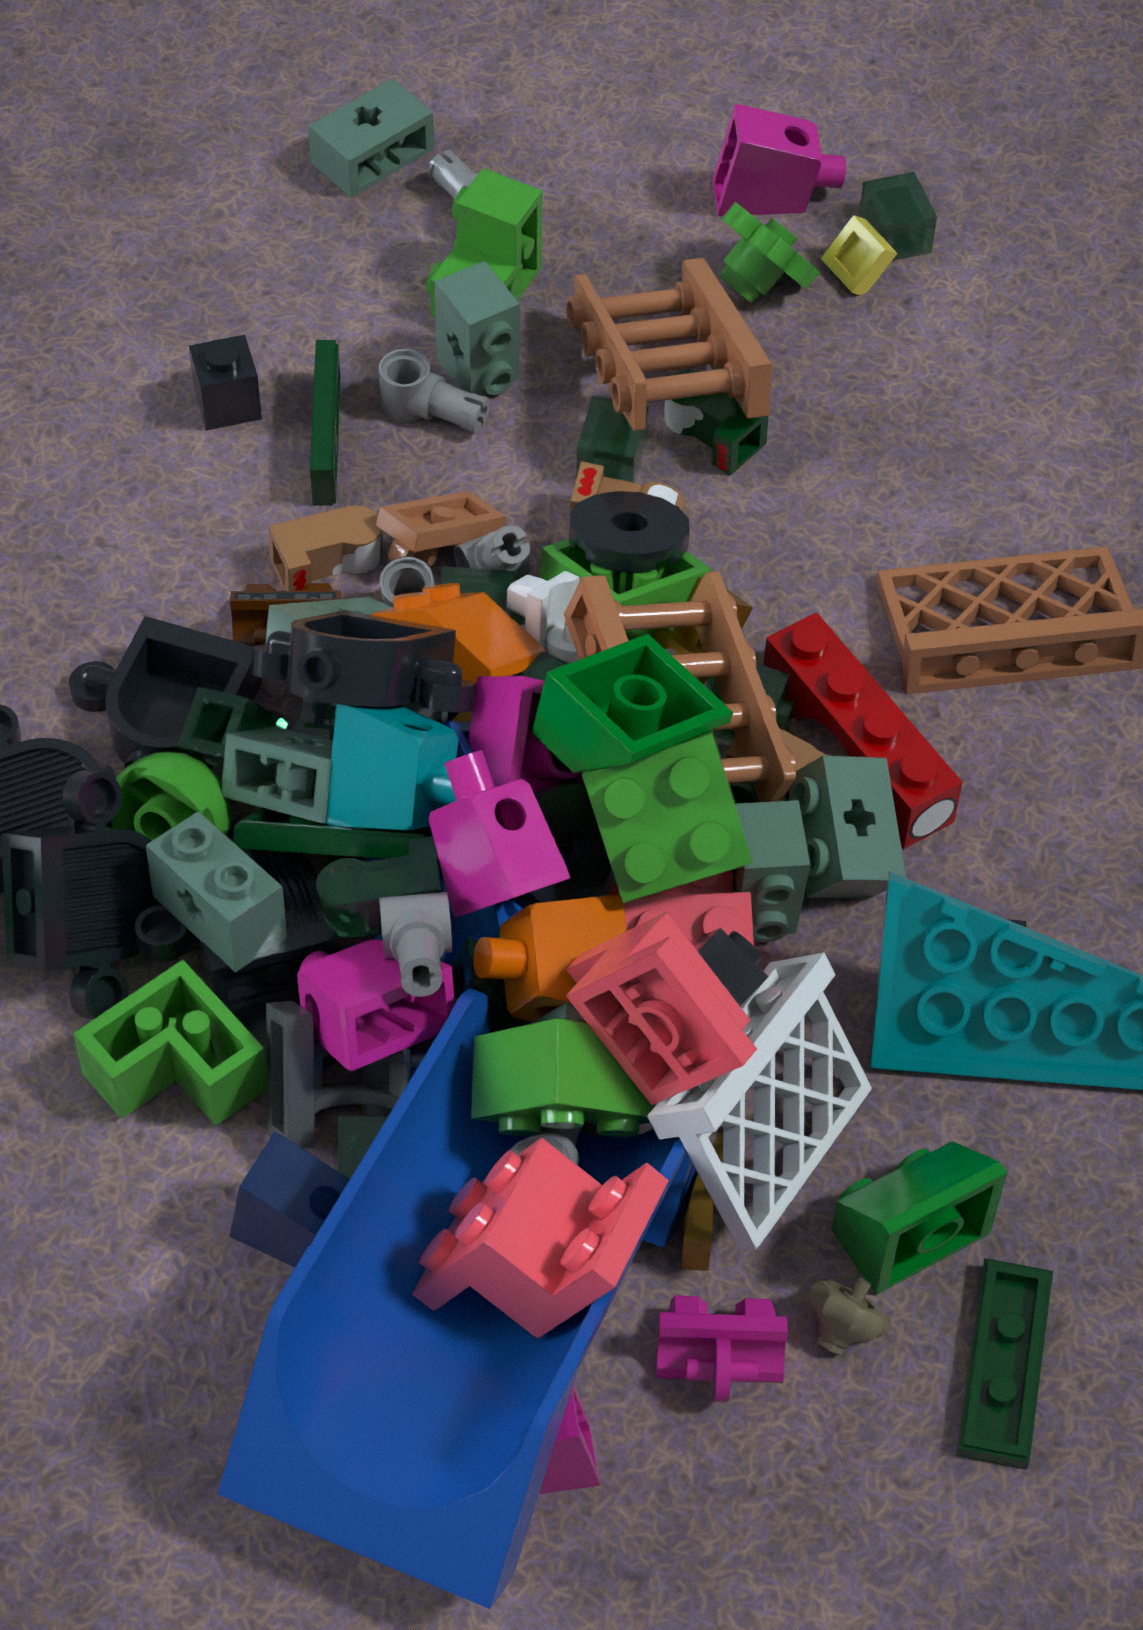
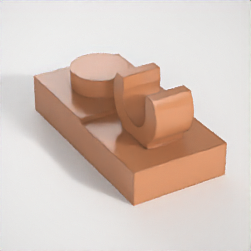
M463 491L381 506L376 526L395 538L388 552L390 562L402 557H415L424 561L430 567L433 566L437 559L438 547L455 546L497 531L504 527L506 516L470 491Z

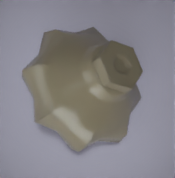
M829 1278L819 1280L811 1286L808 1299L812 1312L818 1322V1333L815 1337L817 1343L831 1352L842 1355L845 1348H848L852 1343L870 1341L882 1337L890 1328L891 1318L879 1309L875 1302L865 1298L871 1286L868 1281L858 1278L853 1289Z

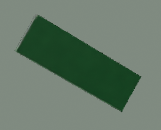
M316 340L310 456L313 506H333V503H336L341 389L339 344H336V340Z
M984 1258L956 1456L1027 1470L1031 1455L1053 1276L1052 1270Z

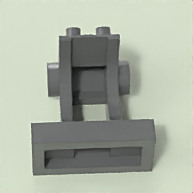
M293 1001L266 1003L268 1135L271 1137L275 1131L302 1149L315 1148L314 1114L322 1109L339 1105L360 1104V1114L363 1116L374 1118L388 1117L426 1055V1048H413V1046H410L357 1069V1081L323 1084V1056L330 1053L314 1039L313 1013Z

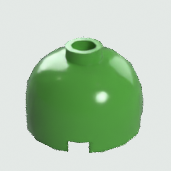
M154 753L135 761L115 778L121 789L122 800L118 813L111 820L113 828L133 830L153 841L199 811L229 838L233 816L231 800L222 796L221 779L202 761L185 753Z

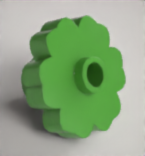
M734 202L721 218L722 221L742 237L724 258L723 262L727 265L718 276L751 303L756 300L760 293L766 296L784 273L788 274L805 289L819 275L820 271L791 247L798 238L774 218H771L764 225L737 202Z

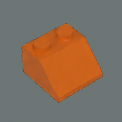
M459 583L423 587V592L393 596L394 607L370 614L456 630L453 662L461 668L462 679L470 680L475 684L477 676H511L547 662L546 649L484 592L461 594Z

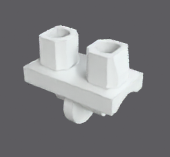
M564 571L546 581L527 574L508 587L506 607L510 611L526 618L525 625L522 624L520 626L542 645L547 653L546 663L522 671V676L545 681L548 671L579 660L564 617V612L580 582L579 576Z

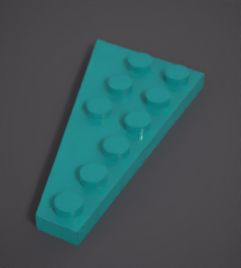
M888 871L870 1066L871 1068L1143 1090V975Z

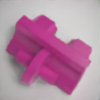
M675 1295L670 1301L668 1312H659L656 1378L713 1381L714 1402H729L730 1382L783 1383L785 1348L788 1336L787 1317L776 1316L770 1299L744 1298L741 1302L735 1304V1315L708 1314V1303L699 1296Z

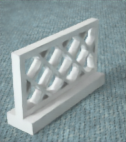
M825 953L770 962L764 969V972L769 977L740 1006L751 1020L743 1031L757 1048L754 1054L744 1066L658 1102L647 1116L659 1139L680 1138L739 1251L758 1249L872 1089L823 992L835 977V973ZM806 1013L812 1022V1043L804 1041V1016ZM779 1048L784 1049L783 1081L775 1079V1053ZM804 1056L812 1058V1090L804 1088ZM833 1065L845 1087L838 1098L833 1097ZM749 1087L754 1088V1122L745 1119V1093ZM775 1094L783 1096V1130L775 1128ZM804 1102L812 1104V1133L809 1137L804 1136ZM719 1127H723V1163L720 1161L708 1138ZM745 1134L754 1136L753 1170L744 1168ZM775 1142L783 1144V1173L780 1177L775 1176ZM744 1182L753 1184V1214L751 1217L744 1206Z

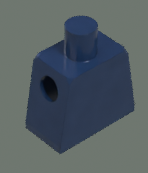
M274 1131L239 1186L229 1237L295 1268L350 1179Z

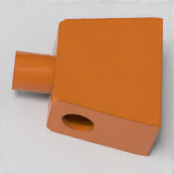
M621 895L543 902L526 906L502 923L499 932L500 938L482 937L478 940L473 955L476 975L479 978L504 980L507 1010L515 1018L534 1022L565 1003L572 1004L566 995L577 983L566 969L580 954L627 931L624 903Z

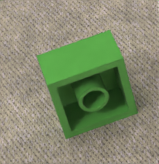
M712 730L630 764L582 772L623 903L753 863L747 838Z

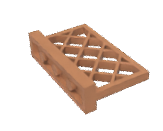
M1108 546L877 571L876 581L881 600L902 661L901 676L906 695L1142 669L1143 608H1133ZM1098 566L1101 578L1093 585L1070 575L1073 569ZM1031 573L1045 582L1034 591L1012 581V579L1016 575ZM974 580L987 588L978 597H975L954 586L958 581ZM916 586L929 594L918 604L897 594L895 588ZM1059 588L1081 599L1073 607H1070L1049 596ZM1001 594L1023 605L1013 614L991 603ZM942 600L964 611L956 620H953L933 609ZM1094 604L1110 611L1085 614ZM1035 611L1052 617L1049 619L1027 620ZM977 617L994 624L968 627ZM919 623L936 630L910 633Z

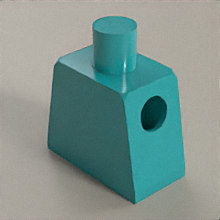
M336 704L325 824L341 827L416 830L429 827L430 812L457 801L444 765L445 762L457 758L458 737L454 729L401 705L369 707Z

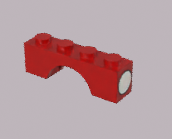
M817 612L766 637L761 679L793 718L798 722L809 717L822 723L837 738L849 757L887 758L900 843L903 850L954 823L963 782Z

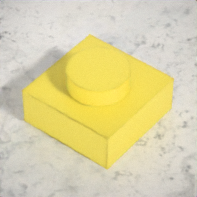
M853 215L821 259L851 293L862 295L871 289L898 253L866 219Z

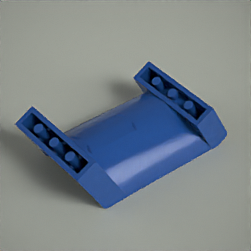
M469 988L458 998L448 1019L314 1240L302 1255L269 1312L218 1495L491 1609L513 1578L577 1371L642 1241L645 1240L663 1248L678 1230L697 1176V1170L679 1137L659 1139L654 1128L643 1134L629 1137H598L580 1131L576 1142V1148L579 1152L578 1166L601 1185L613 1176L623 1180L645 1163L651 1165L669 1181L615 1288L538 1339L470 1286L435 1311L417 1299L412 1293L426 1270L419 1263V1260L435 1236L443 1229L448 1230L455 1216L449 1212V1207L458 1192L472 1178L483 1182L496 1162L518 1142L531 1137L503 1135L499 1133V1123L471 1119L474 1036L488 1034L490 1029L487 1022V995Z

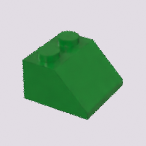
M645 634L548 671L532 733L575 773L633 763L730 723L733 712L649 634Z
M953 1141L932 1152L926 1148L920 1149L904 1158L892 1173L874 1182L870 1178H865L849 1186L836 1202L831 1231L864 1279L871 1284L870 1287L875 1295L990 1235L1008 1172L1000 1161Z

